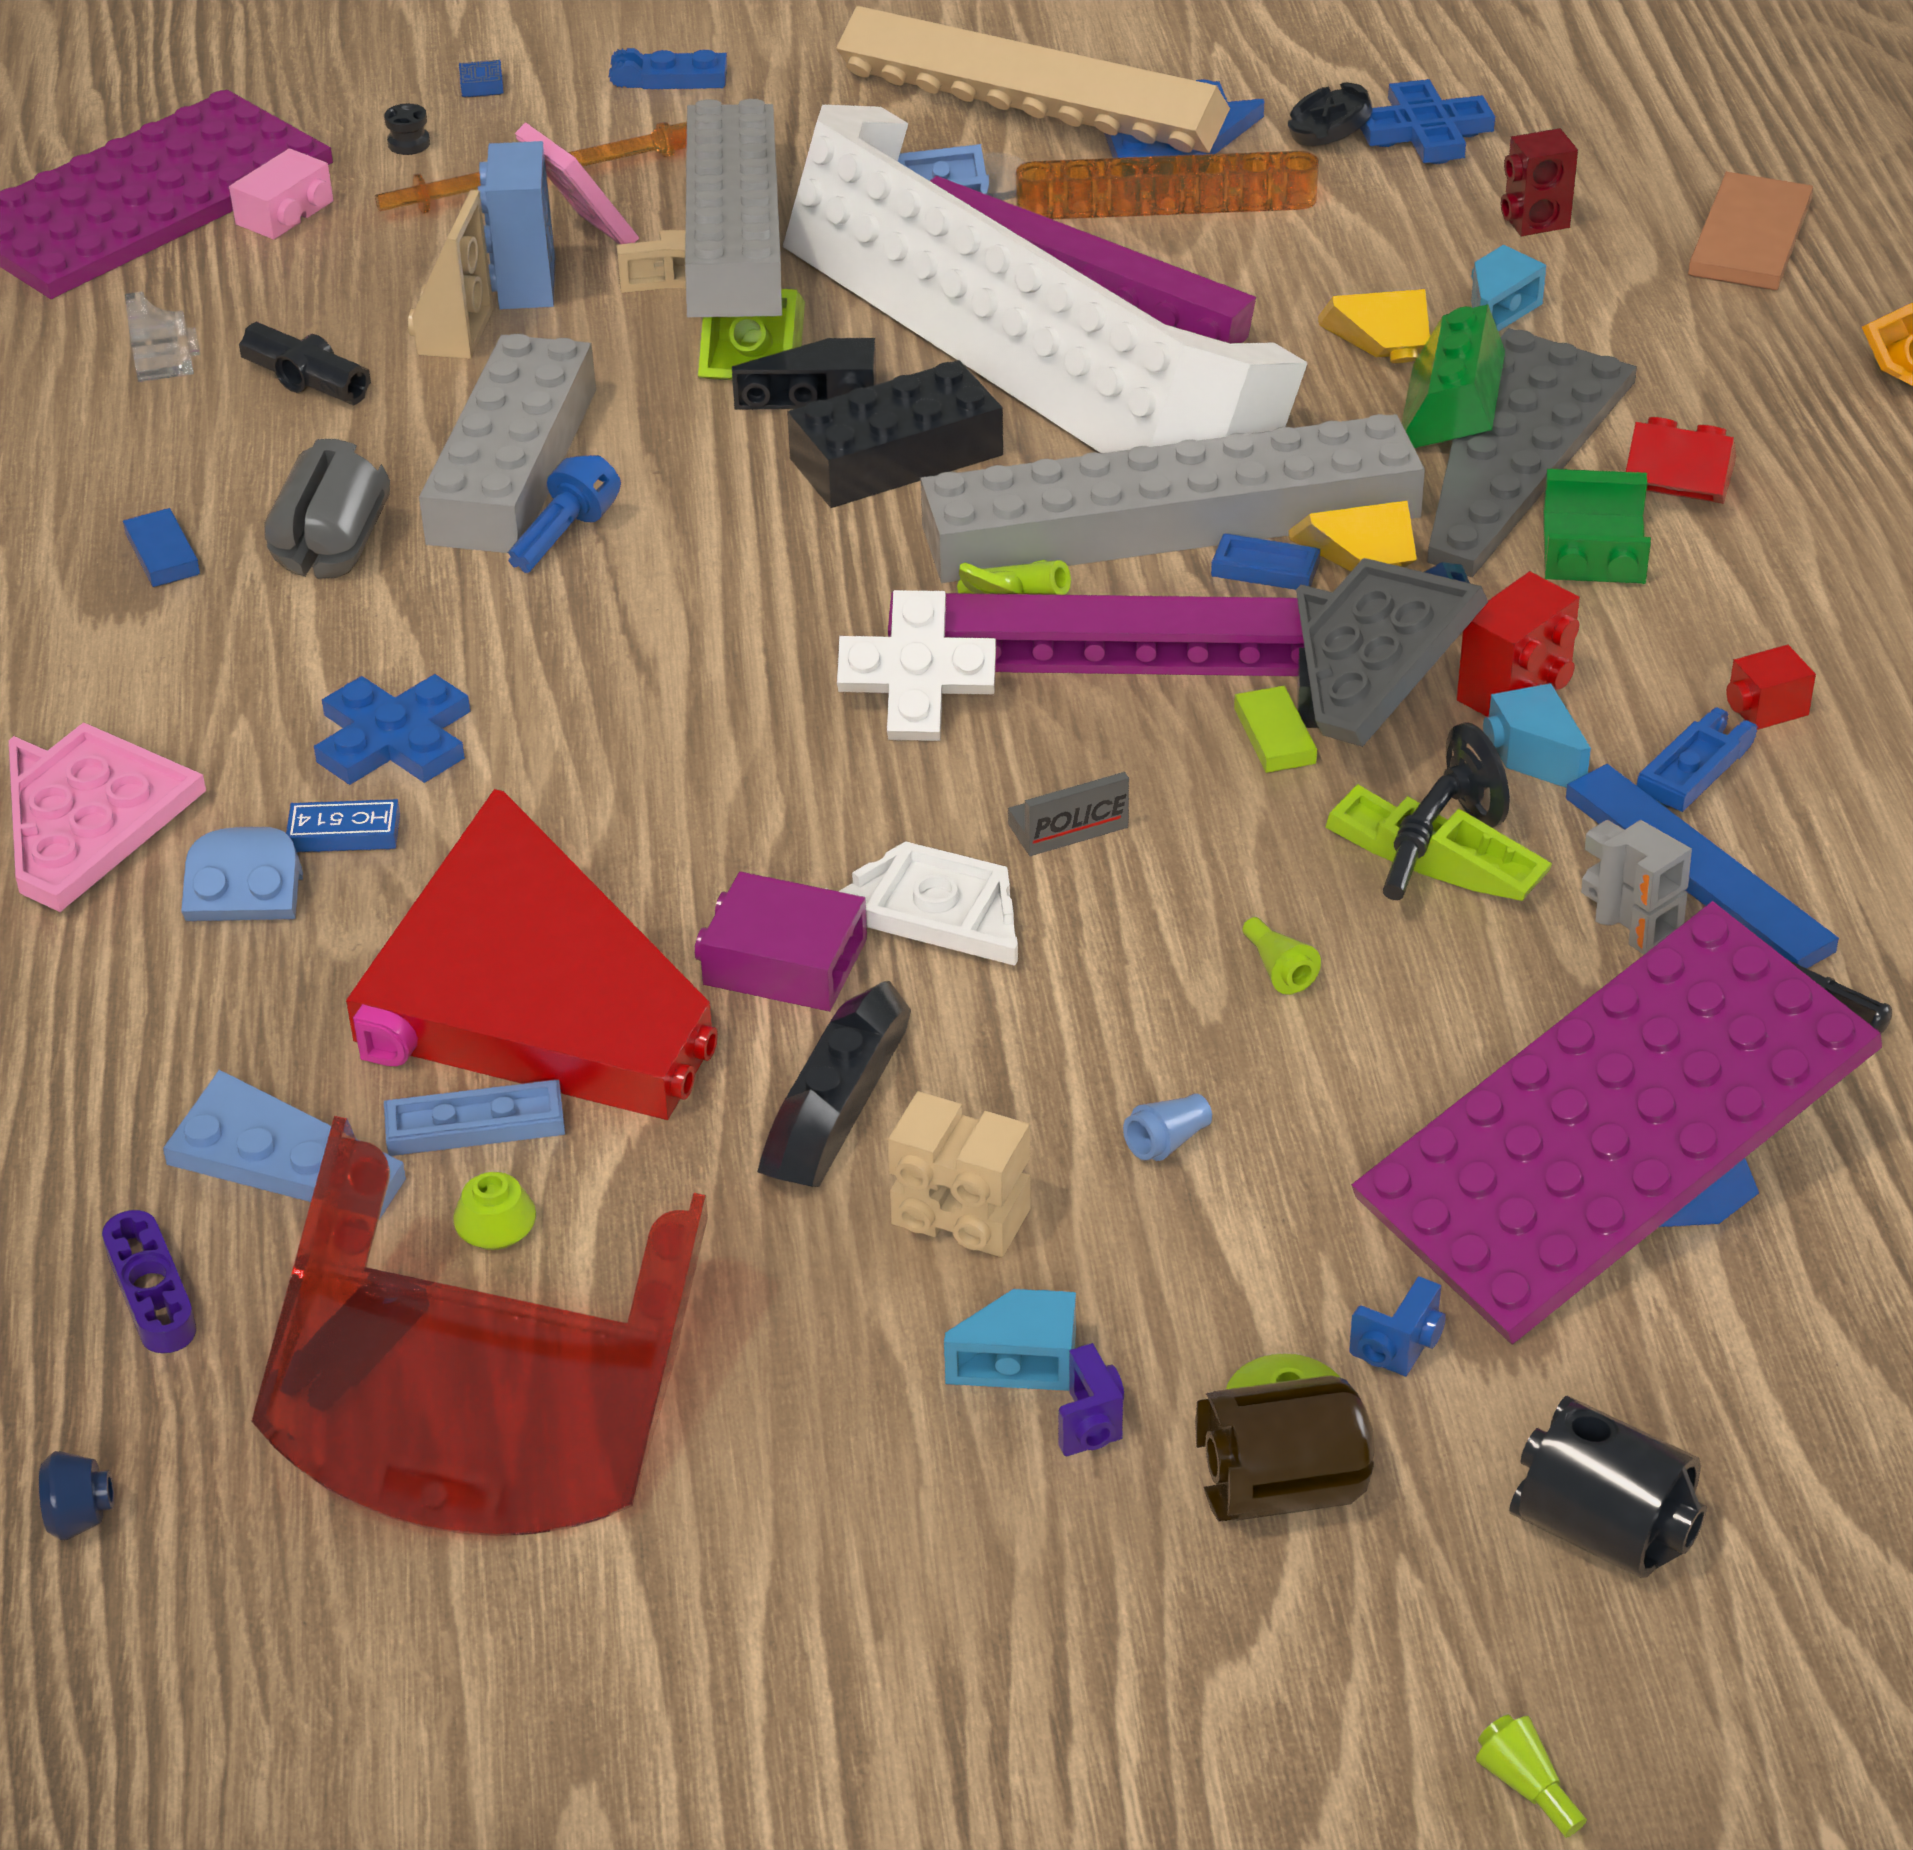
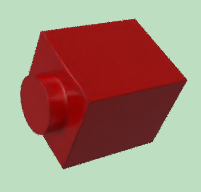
M1789 644L1733 659L1731 679L1726 689L1727 701L1732 710L1739 713L1745 721L1756 724L1757 730L1808 716L1816 673Z

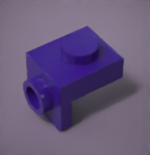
M1093 1343L1069 1350V1393L1074 1402L1062 1405L1058 1410V1445L1064 1456L1074 1455L1086 1450L1100 1449L1108 1443L1121 1440L1123 1434L1124 1388L1117 1369L1113 1364L1107 1366L1104 1364Z

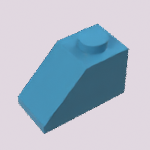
M1506 245L1500 246L1474 262L1471 275L1473 281L1472 308L1488 304L1499 332L1543 304L1546 264Z
M1551 683L1491 694L1489 717L1484 718L1483 732L1492 741L1506 768L1567 788L1568 783L1588 774L1591 747Z
M1012 1289L945 1332V1384L1069 1391V1350L1075 1348L1076 1292Z

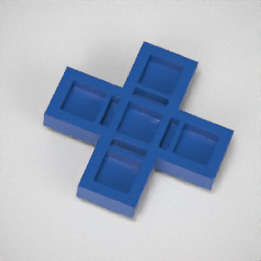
M1426 79L1389 84L1388 100L1391 106L1373 108L1368 121L1360 127L1369 146L1390 147L1396 143L1411 141L1423 163L1443 164L1449 160L1465 158L1466 142L1463 137H1474L1479 133L1494 132L1495 115L1483 95L1441 100L1431 80Z
M436 674L419 682L397 697H393L365 677L360 676L322 699L324 716L343 729L314 745L316 762L349 785L390 760L423 783H426L465 759L463 742L443 730V728L471 712L469 697Z

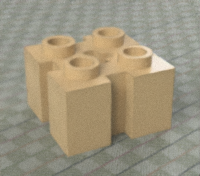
M917 1091L888 1138L889 1174L895 1175L897 1178L890 1190L891 1224L906 1228L915 1233H923L933 1237L937 1236L940 1229L953 1232V1236L958 1244L965 1248L979 1250L1003 1258L1031 1209L1030 1175L1022 1173L1030 1159V1124L988 1111H984L980 1119L962 1115L961 1103Z

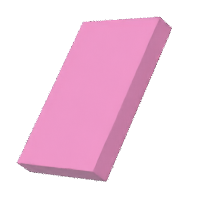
M526 122L517 130L515 135L519 142L543 141L547 177L578 215L618 244L635 243L639 239L638 235L575 157Z

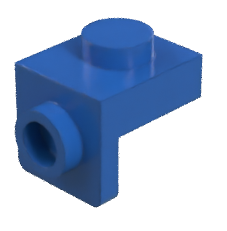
M1418 1276L1393 1317L1365 1306H1358L1352 1315L1349 1352L1373 1366L1382 1367L1407 1377L1425 1347L1433 1349L1443 1332L1446 1314L1439 1312L1441 1284Z

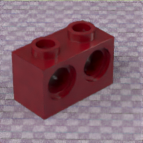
M1561 128L1511 136L1509 155L1504 160V171L1507 177L1506 194L1502 195L1500 205L1504 219L1511 223L1521 237L1570 228L1578 149Z

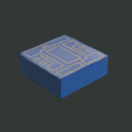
M500 60L459 63L462 97L500 95L504 93Z

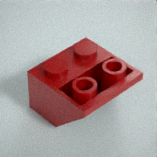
M1649 417L1648 423L1635 422L1626 472L1647 473V492L1724 504L1736 461L1734 437L1726 436V429L1712 425H1698L1696 431L1677 428L1678 423L1676 421L1661 417Z

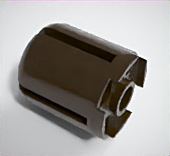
M1319 1376L1218 1390L1206 1393L1208 1399L1197 1401L1195 1416L1197 1448L1206 1447L1209 1472L1216 1485L1205 1486L1204 1491L1211 1511L1217 1521H1239L1350 1505L1367 1491L1374 1468L1372 1460L1374 1457L1373 1428L1360 1396L1346 1379L1336 1376Z

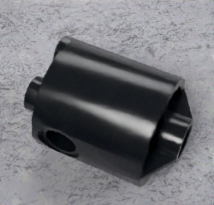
M1570 1396L1563 1397L1558 1404L1548 1432L1536 1428L1527 1440L1520 1462L1522 1465L1529 1467L1527 1477L1516 1489L1509 1507L1510 1514L1640 1578H1647L1655 1569L1682 1554H1686L1694 1544L1707 1512V1506L1698 1501L1695 1493L1701 1471L1699 1457Z

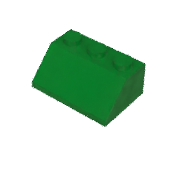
M1488 304L1474 308L1464 306L1443 315L1414 362L1401 423L1414 448L1492 430L1505 348Z

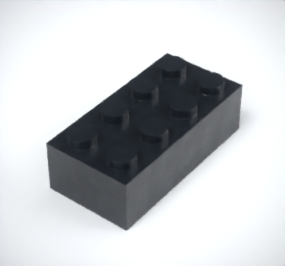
M960 360L944 362L931 369L911 375H900L884 383L867 388H856L847 394L823 401H813L806 406L787 411L790 460L830 508L921 481L922 477L937 476L944 472H951L1003 455V407Z

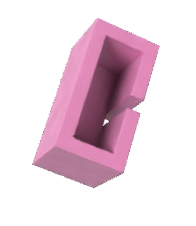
M290 148L229 186L235 224L273 240L301 223L300 216L308 218L333 202L328 163Z

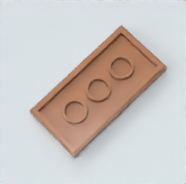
M1726 171L1690 259L1688 275L1778 290L1810 205L1813 186Z

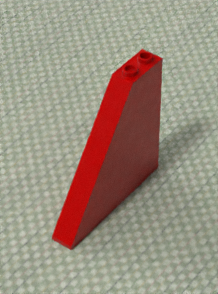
M494 789L346 999L353 1042H357L353 1017L362 1004L387 1010L404 1018L415 1030L418 1041L416 1048L410 1056L521 1084L559 1080L561 1094L664 1120H669L680 1099L686 1100L689 1097L694 1085L695 1074L703 1060L709 1061L712 1058L718 1039V1031L715 1027H712L710 1002L504 791Z

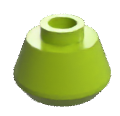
M486 1172L475 1176L464 1186L454 1211L453 1222L457 1234L467 1243L486 1250H499L516 1244L530 1232L536 1220V1209L530 1196L514 1177L502 1172Z

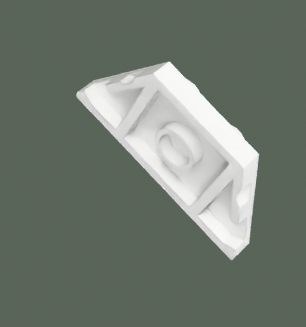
M905 841L886 852L881 860L868 863L852 872L853 883L838 891L866 897L868 928L1014 966L1018 961L1017 937H1015L1008 869L1005 866Z

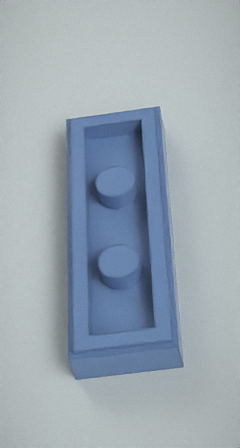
M559 1080L384 1101L386 1145L388 1155L390 1156L565 1135Z

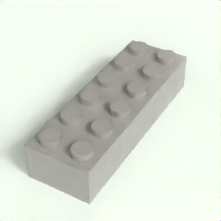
M524 334L500 336L419 496L426 545L507 553L537 519L549 493L547 487L548 476L565 459L596 392L592 343L573 341L569 338H534Z

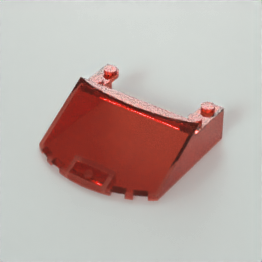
M334 1116L251 1420L254 1426L280 1454L301 1472L326 1489L373 1512L428 1529L489 1536L538 1534L569 1529L601 1520L632 1507L680 1345L681 1329L708 1219L706 1195L693 1193L689 1211H669L661 1215L653 1223L648 1235L628 1322L614 1321L367 1268V1262L390 1179V1168L385 1155L378 1147L368 1142L356 1140L348 1118Z

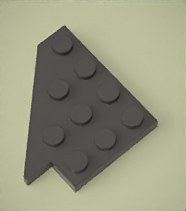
M1363 558L1334 592L1300 585L1296 589L1315 721L1323 736L1363 747L1488 603L1482 586Z

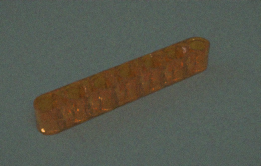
M1305 151L1032 161L1021 164L1016 169V206L1052 220L1301 210L1310 208L1317 202L1319 159L1314 154Z

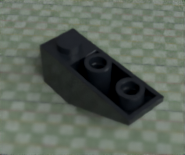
M827 338L732 366L734 410L796 409L806 406L813 401H823L847 394L856 388H867L876 385L875 338Z

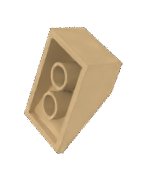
M470 190L445 241L427 284H423L418 304L416 308L410 310L408 331L410 336H415L417 355L471 359L494 309L479 190Z

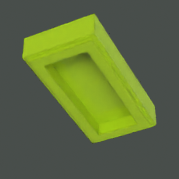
M1285 685L1235 694L1234 709L1266 773L1316 764L1317 748Z

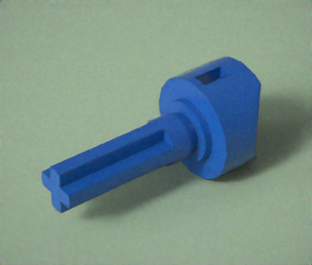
M599 455L566 458L548 476L547 487L553 500L507 552L511 556L508 561L514 568L520 567L524 573H529L575 519L583 522H596L610 508L620 491L621 480L615 469ZM597 480L604 482L598 489L593 487Z

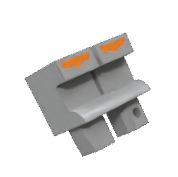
M1605 820L1587 832L1585 850L1601 861L1589 868L1583 876L1581 893L1597 902L1595 922L1603 925L1620 923L1630 930L1629 945L1644 955L1684 924L1687 892L1684 890L1688 888L1692 848L1642 820H1639L1625 830L1610 820Z

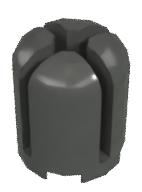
M317 439L313 447L302 451L298 455L264 522L267 548L274 560L288 571L306 577L311 567H313L314 575L317 579L338 578L349 573L357 563L390 495V479L383 465L381 464L377 470L368 460L354 453L357 445L339 439Z

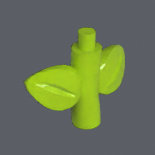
M1043 559L1029 564L982 569L964 562L960 564L959 576L961 579L958 582L957 589L958 593L1065 595L1070 589L1071 574L1067 564L1062 560L1046 561Z

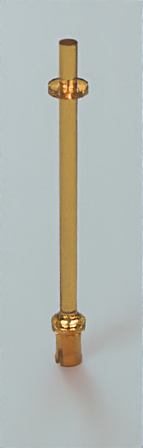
M687 121L669 125L668 122L657 123L656 128H654L651 134L570 151L568 153L575 157L582 167L656 151L662 154L663 157L674 156L676 150L687 148ZM480 172L426 183L421 174H414L412 187L375 194L377 209L381 212L418 203L420 211L423 214L428 213L431 200L467 193L470 190H478V186L481 185Z

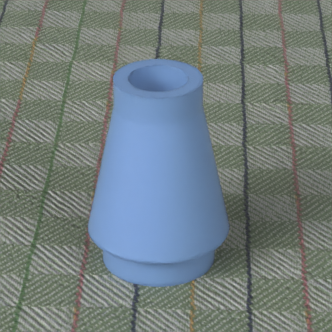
M1197 1093L1185 1098L1138 1105L1133 1109L1131 1116H1128L1124 1121L1123 1133L1125 1141L1131 1152L1139 1159L1164 1160L1196 1132L1211 1124L1212 1110L1207 1100Z

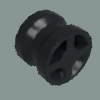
M406 103L387 109L384 113L386 127L390 130L387 142L388 148L392 152L401 155H413L426 150L430 146L429 132L424 129L427 123V113L424 107L418 104Z

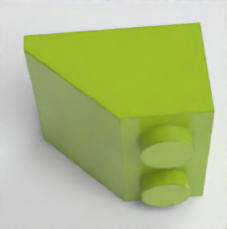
M781 289L782 316L703 317L698 377L732 380V366L802 346L805 301L798 290Z

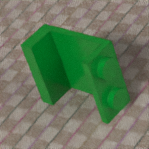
M1547 469L1543 502L1545 579L1646 584L1651 537H1644L1643 521L1647 473Z

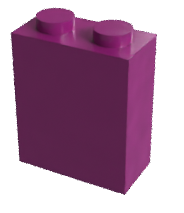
M739 871L729 891H723L719 895L715 907V916L708 928L702 927L696 939L694 953L696 960L701 961L703 985L830 1012L867 940L866 897Z

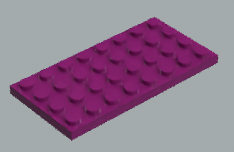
M227 89L213 92L207 99L191 106L181 107L168 117L157 122L144 124L140 130L122 138L112 139L105 146L88 154L77 155L70 162L51 171L40 172L34 179L19 186L0 191V267L49 299H53L232 212L233 207L229 186L287 149H293L324 161L329 165L333 163L331 147Z
M1712 901L1351 1185L1355 1197L1513 1345L1882 1048L1881 1033Z

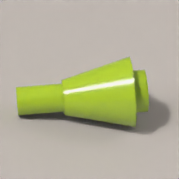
M1252 917L1244 923L1242 928L1243 934L1257 947L1270 980L1278 992L1292 995L1305 990L1315 981L1321 968V957L1314 947L1272 931L1258 917Z
M1508 1714L1491 1723L1478 1738L1482 1748L1476 1756V1762L1531 1803L1538 1804L1565 1838L1575 1834L1584 1826L1587 1819L1559 1786L1560 1780L1531 1718L1523 1716L1514 1720Z

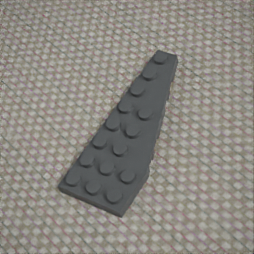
M1508 328L1500 337L1505 348V356L1493 428L1491 431L1453 439L1429 542L1427 563L1433 565L1441 562L1461 564L1466 575L1473 577L1545 491L1547 469H1563L1632 387L1636 379L1637 366L1620 362L1612 356H1600L1577 349L1569 343H1557L1537 337L1525 330Z

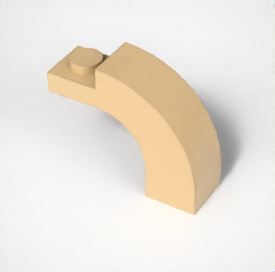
M686 230L659 231L660 240L617 244L616 251L621 293L664 288L686 289Z

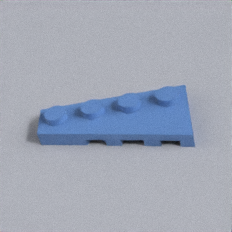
M221 1070L216 1073L163 1147L167 1165L380 1220L406 1180L402 1161Z

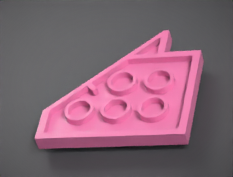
M84 722L48 751L13 736L9 740L15 877L19 893L61 912L206 792L203 774Z

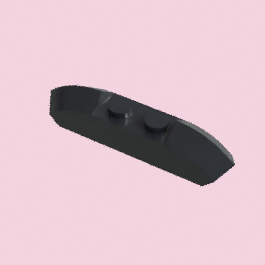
M890 981L879 983L848 999L836 1011L776 1115L762 1152L757 1170L758 1173L811 1187H819L906 1032L911 1009Z

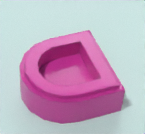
M362 1004L353 1017L361 1060L396 1067L403 1065L417 1046L418 1037L415 1030L408 1021L395 1013Z

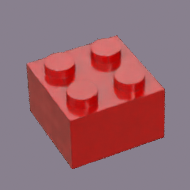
M1529 571L1489 599L1488 603L1463 630L1457 701L1489 717L1491 694L1550 683L1555 691L1564 688L1571 680L1575 669L1573 652L1575 638L1580 626L1577 620L1580 597Z

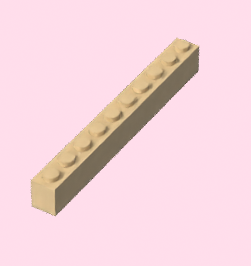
M856 6L836 47L837 51L846 61V67L860 77L867 78L869 75L883 77L892 84L899 86L904 83L913 84L933 94L943 91L951 93L967 102H972L973 99L982 100L998 109L1008 110L1009 107L1023 110L1036 118H1044L1045 115L1055 117L1068 125L1079 127L1081 124L1096 127L1109 135H1117L1118 132L1132 135L1137 140L1147 144H1153L1155 141L1167 143L1175 149L1187 153L1192 150L1210 153L1230 110L1217 85L861 6Z

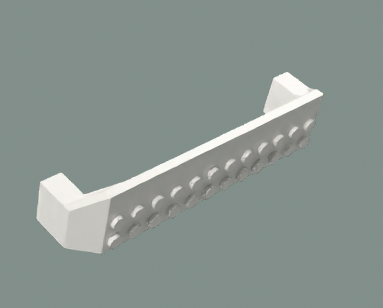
M822 104L784 239L783 247L956 360H960L973 371L1100 453L1131 450L1138 446L1154 447L1177 444L1184 440L1199 441L1222 438L1235 433L1252 434L1274 431L1280 427H1286L1308 362L1276 343L1229 344L1161 323L899 163L898 158L908 127V123L882 107Z

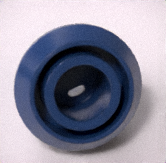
M54 1451L41 1463L39 1469V1499L46 1531L54 1537L65 1541L100 1524L103 1519V1510H110L114 1507V1487L110 1471H100L95 1459L62 1451Z

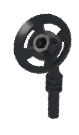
M1464 722L1450 730L1446 741L1447 769H1445L1444 775L1437 780L1412 815L1404 817L1394 841L1396 854L1383 887V894L1388 899L1397 901L1404 897L1416 861L1424 856L1433 833L1432 823L1451 798L1458 799L1466 813L1492 828L1501 825L1508 815L1510 795L1503 763L1489 737L1472 723ZM1467 744H1469L1473 748L1478 757L1474 754L1472 750L1467 748ZM1490 788V806L1488 811H1486L1480 803L1484 797V790Z

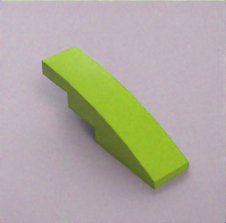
M1357 784L1329 813L1325 828L1369 852L1393 862L1396 854L1394 841L1404 817L1412 815L1420 803L1407 796L1396 807ZM1458 808L1449 819L1438 815L1432 823L1433 833L1424 856L1417 859L1413 870L1422 875L1472 891L1523 901L1550 871L1552 863Z

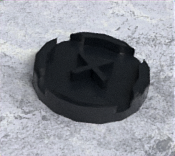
M1344 82L1340 84L1341 89L1331 91L1328 86L1308 94L1290 112L1292 120L1288 121V127L1293 139L1301 145L1320 146L1342 140L1356 132L1368 121L1373 112L1372 101L1368 91L1362 85Z

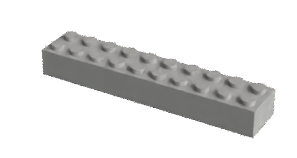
M706 99L696 102L695 105H687L685 233L687 317L782 316L773 104H765L764 101L759 99H745L740 101L738 105H721L720 101Z
M1378 414L1357 420L1327 421L1319 425L1297 428L1280 427L1274 431L1252 434L1235 433L1222 438L1199 441L1184 440L1177 444L1154 447L1138 446L1131 450L1109 453L1092 452L1079 457L1057 460L1041 459L1034 463L1012 466L995 465L982 470L959 473L944 472L937 476L922 477V527L940 582L947 583L961 579L959 568L960 564L964 562L980 569L1029 564L1043 559L1046 561L1062 560L1067 566L1217 546L1225 533L1258 539L1289 536L1288 530L1309 514L1408 501L1410 519L1421 518L1425 468L1397 414Z

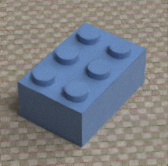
M543 141L488 144L487 162H480L479 164L481 185L478 186V190L480 191L482 213L485 215L484 232L486 249L490 258L491 290L498 293L499 309L554 307L556 258Z

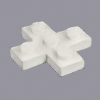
M894 590L891 637L839 636L838 692L889 693L888 740L940 741L942 694H994L996 639L945 638V591Z

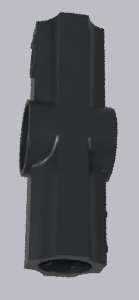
M256 321L245 328L243 339L239 343L241 358L274 371L281 384L291 392L298 393L307 387H311L354 406L365 398L366 390L371 384L369 369L335 355L327 341L316 334L307 335L302 340H299Z

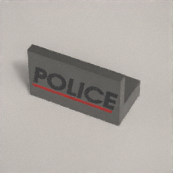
M1125 772L1025 800L1023 804L1008 808V825L1029 856L1126 829L1129 823V777Z

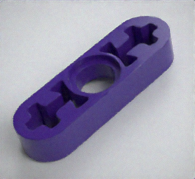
M140 1210L124 1211L113 1216L104 1225L102 1237L108 1260L142 1344L148 1350L156 1353H172L183 1349L195 1337L196 1323L190 1300L155 1218L151 1214ZM137 1238V1241L141 1243L143 1251L132 1255L127 1240ZM156 1273L165 1277L159 1284L150 1288H139L133 1285L138 1278L146 1274ZM166 1307L171 1323L162 1325L157 1320L156 1310Z

